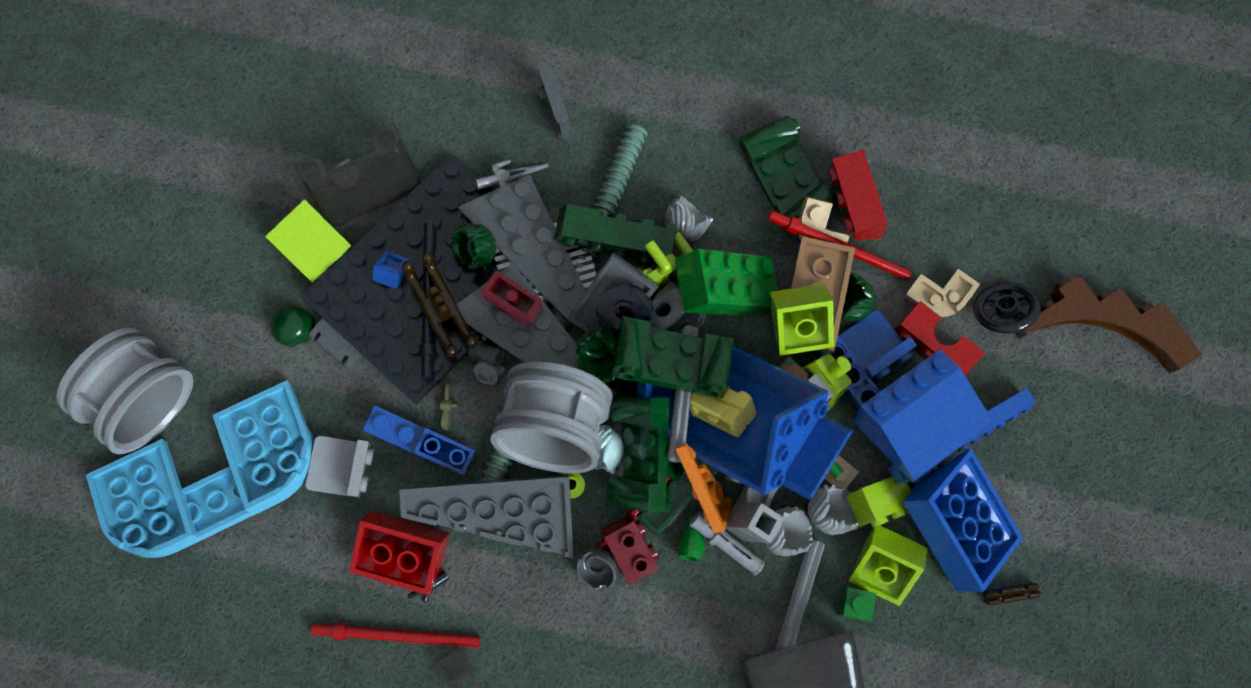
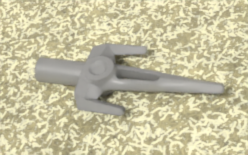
M504 160L492 164L491 172L493 175L475 179V185L478 190L493 185L501 188L512 180L548 168V164L506 171L500 167L509 164L511 161Z

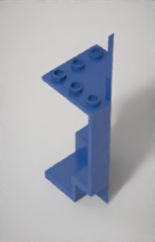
M733 346L728 386L735 392L744 391L752 397L756 416L749 425H746L743 433L739 437H735L693 416L689 408L686 443L696 453L697 459L764 496L783 485L811 501L853 430L824 417L828 410L827 399L829 391ZM638 382V395L669 398V442L675 389Z

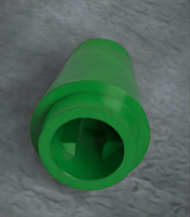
M689 518L677 548L679 558L688 561H701V555H704V536L689 526L692 519Z

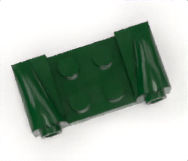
M787 115L741 136L739 145L775 212L787 217L794 216L799 218L805 196L831 202L833 209L836 192L831 185L827 186L825 182L819 183L797 142L799 138L798 133L801 132L800 126L795 118L791 119Z
M622 317L611 377L723 399L728 391L734 339L706 333L704 338L653 328L650 327L651 322Z
M636 393L615 394L609 407V415L613 421L625 423L623 433V476L612 477L608 481L606 487L607 500L610 504L645 513L665 512L669 398L642 396Z

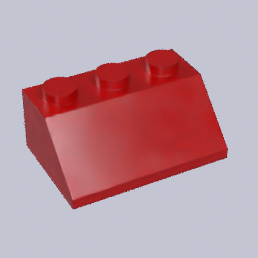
M864 149L832 158L831 168L828 169L831 183L837 184L839 192L836 193V199L839 208H844L847 216L843 218L847 233L852 232L854 240H876L883 238L888 223Z
M371 510L360 520L349 573L429 595L443 562L450 533Z

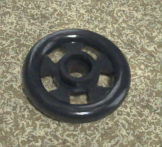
M1011 282L998 283L984 289L977 296L973 312L976 320L984 328L996 333L1011 334L1023 331L1036 322L1041 312V303L1036 293L1024 285ZM1002 293H1012V295L1005 294V295L999 296V294H1002ZM1026 299L1029 305L1021 307L1019 301ZM986 302L994 303L993 309L984 308ZM1019 314L1024 316V318H1022L1019 321L1013 320V318L1017 317ZM996 316L1003 319V321L997 322L992 320V318Z

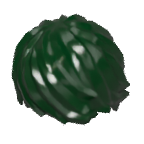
M469 223L455 228V231L452 233L453 236H451L453 241H451L450 248L453 251V255L460 259V263L467 265L469 269H478L488 265L493 260L497 251L496 239L486 226Z
M850 272L841 316L846 322L865 319L871 314L876 301V295L870 283L857 273Z
M602 329L586 331L578 338L576 343V361L579 364V369L598 378L602 382L614 381L615 377H611L618 340L612 334L602 331Z

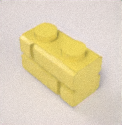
M729 386L723 399L696 393L691 395L690 410L693 416L735 437H739L746 429V425H749L756 416L752 397L744 391L735 392Z

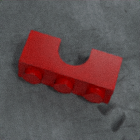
M920 301L895 329L899 333L898 336L903 342L911 337L917 345L916 347L921 350L919 354L925 360L941 349L961 368L966 376L985 352L964 335L950 346L939 343L935 338L934 328L942 317Z

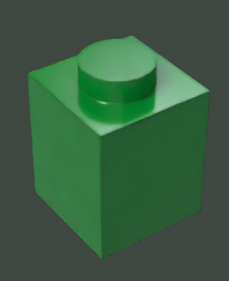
M842 587L838 615L872 622L876 593Z

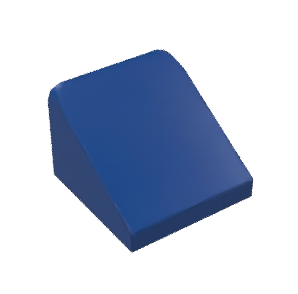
M384 251L374 265L373 280L397 289L404 276L402 264L405 261H410V259Z

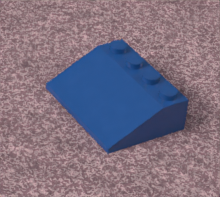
M941 349L862 404L854 420V423L912 483L993 422L961 368Z
M966 449L918 483L902 501L956 591L984 592L1023 539L972 449Z

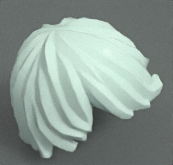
M600 424L598 436L601 438L602 447L595 470L601 468L607 472L610 471L611 474H615V468L620 466L624 454V444L621 437L610 426Z

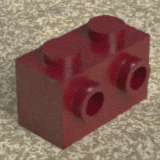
M628 514L600 529L629 585L659 569L654 561L659 556L652 543L646 545L642 536L647 533L639 519L634 521L631 515Z

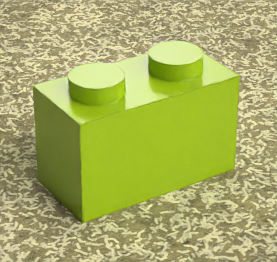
M890 477L861 488L846 497L859 526L862 527L871 523L872 528L888 522L886 516L891 515L894 520L909 513L902 501L908 496L911 489L908 483L904 484L902 481L897 484L894 478Z

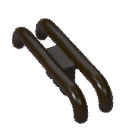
M425 252L422 255V260L434 284V287L428 290V296L414 270L413 264L410 261H405L402 264V269L442 349L448 357L453 358L457 354V349L453 346L442 322L452 318L463 341L469 348H474L477 345V339L471 333L442 278L433 255L430 252Z

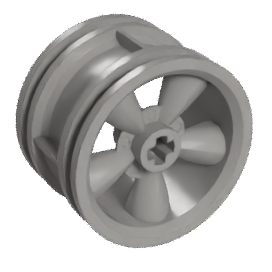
M123 328L97 340L73 362L58 387L57 404L76 422L83 424L92 423L94 425V436L111 452L125 454L150 442L174 419L184 407L191 394L193 376L176 360L172 358L160 359L156 344L141 331L135 328Z
M526 362L512 367L509 370L507 383L503 390V395L506 399L503 412L496 417L494 430L490 438L494 448L514 461L546 471L582 473L594 469L598 464L599 453L602 447L601 438L598 436L599 426L608 419L609 407L613 398L608 386L584 371L556 363Z

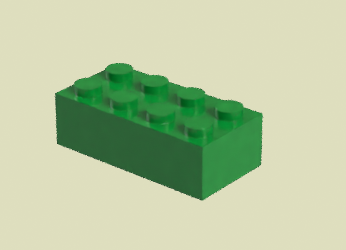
M698 248L675 259L684 312L757 317L771 312L770 292L778 291L771 257Z

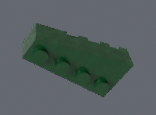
M566 204L559 210L554 240L561 241V245L565 247L577 248V246L586 247L588 252L594 254H603V252L615 253L623 260L632 258L637 260V264L652 266L656 262L645 246L654 240L665 256L672 254L677 224L667 223L665 227L653 226L654 220L643 218V220L628 221L627 215L610 213L606 217L603 216L602 210Z

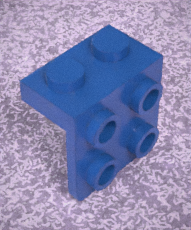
M877 310L839 335L870 379L876 377L877 380L891 372L889 366L896 361L901 365L913 355L910 351L917 346L911 337L903 342L883 314Z

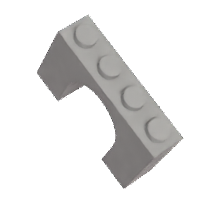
M745 485L731 510L725 529L743 541L771 543L784 520V517L769 508L777 489L764 496Z

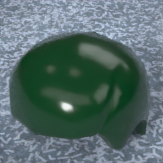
M293 306L280 309L271 320V334L275 341L289 347L307 343L311 339L309 333L315 327V320L310 312Z

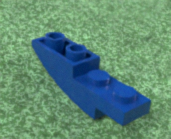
M375 405L363 428L364 432L461 475L465 474L475 450Z

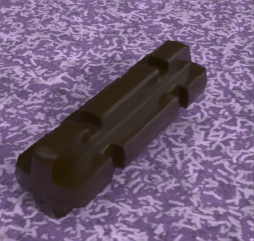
M1027 583L1024 586L1015 585L998 588V591L991 589L983 592L985 604L988 606L999 605L1000 602L1005 604L1023 601L1026 598L1035 599L1041 596L1037 583Z

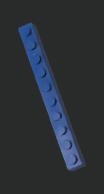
M1028 388L987 410L993 422L958 448V452L967 448V443L971 442L973 444L981 439L979 436L982 434L987 436L994 432L992 428L997 427L999 429L1006 425V420L1012 421L1018 418L1019 412L1022 411L1024 414L1031 410V405L1035 404L1036 401ZM954 453L945 458V460L952 457ZM896 465L888 468L897 484L902 481L906 484L910 481Z

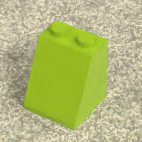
M305 199L265 236L312 283L328 271V268L345 255L351 247Z

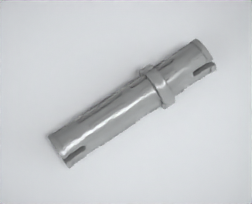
M701 511L693 516L689 526L706 537L707 542L711 546L716 545L751 572L752 575L756 576L760 573L765 565L764 560L757 557L727 532L723 531L714 534L711 525L706 523Z

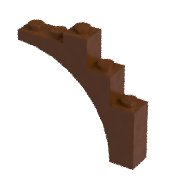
M1081 275L1073 280L1068 276L1054 285L1057 290L1050 294L1053 299L1041 306L1042 312L1036 322L1027 329L1015 333L1021 339L1037 330L1056 325L1082 324L1098 326L1117 332L1138 343L1152 354L1168 373L1177 371L1202 356V353L1163 301L1154 306L1149 302L1137 309L1122 288L1114 293L1107 290L1096 297Z

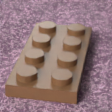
M802 236L790 289L825 283L833 299L834 347L820 349V351L833 353L835 351L855 248Z

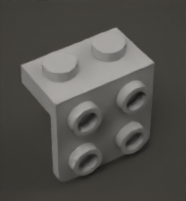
M324 436L316 437L306 480V488L311 491L360 498L361 492L366 493L369 476H365L366 466L371 465L374 449H370L371 444L368 441L362 440L355 442Z

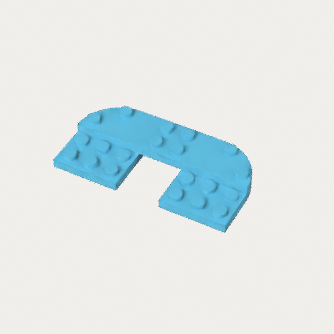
M286 380L212 415L230 466L183 489L168 444L163 439L86 474L101 529L108 540L118 548L137 556L146 558L164 557L264 511L294 494L307 478L314 437L307 427L291 383Z

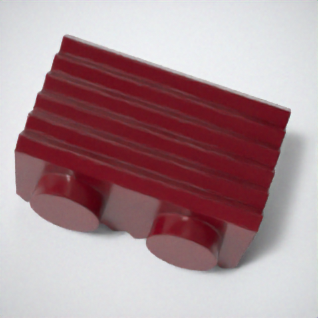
M500 271L494 272L481 291L484 300L527 328L533 325L543 310L541 298L537 299L536 295L532 296V292L523 289V286H518V283L509 280V277L500 274Z

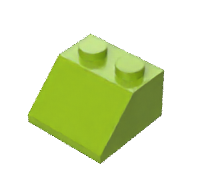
M825 283L770 292L771 314L780 356L834 347L833 299Z
M883 526L874 527L863 545L848 582L869 592L876 593L877 596L900 606L925 570L928 548Z

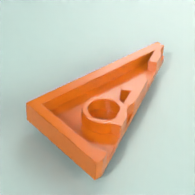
M687 443L677 445L675 448L692 484L693 496L696 500H699L703 508V517L706 523L711 525L714 534L725 531L734 504L731 497L723 498L722 486L715 480L705 464H696L694 460L696 453Z

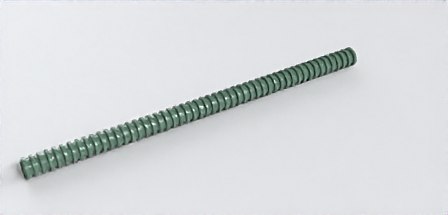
M626 125V131L623 132V138L617 147L618 153L614 154L615 160L611 161L612 167L608 168L609 174L605 176L606 181L602 183L603 188L599 190L600 196L596 197L597 203H594L593 209L602 210L603 216L607 217V214L610 213L615 214L614 209L618 208L617 202L621 201L620 195L624 193L623 188L627 186L626 181L630 179L629 174L632 173V167L636 164L635 160L639 157L638 152L641 151V145L645 142L643 138L647 137L646 130L639 125ZM582 248L583 252L589 253L587 249ZM590 253L592 260H596L597 255ZM580 255L579 259L586 260V257ZM576 263L577 267H583L582 264ZM551 307L550 311L564 329L569 327L570 323L554 307ZM493 446L494 453L489 455L491 460L486 462L487 470H483L484 477L480 478L479 481L506 479L504 476L509 474L508 466L513 464L511 459L500 453Z

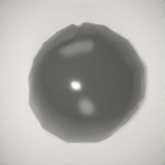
M591 548L582 552L577 560V575L584 584L593 587L594 590L602 587L612 588L618 576V563L610 551L604 548Z

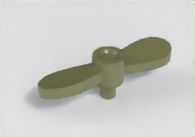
M446 380L445 398L440 401V410L443 411L441 418V429L443 431L449 430V411H452V408H458V403H452V400H450L451 380Z

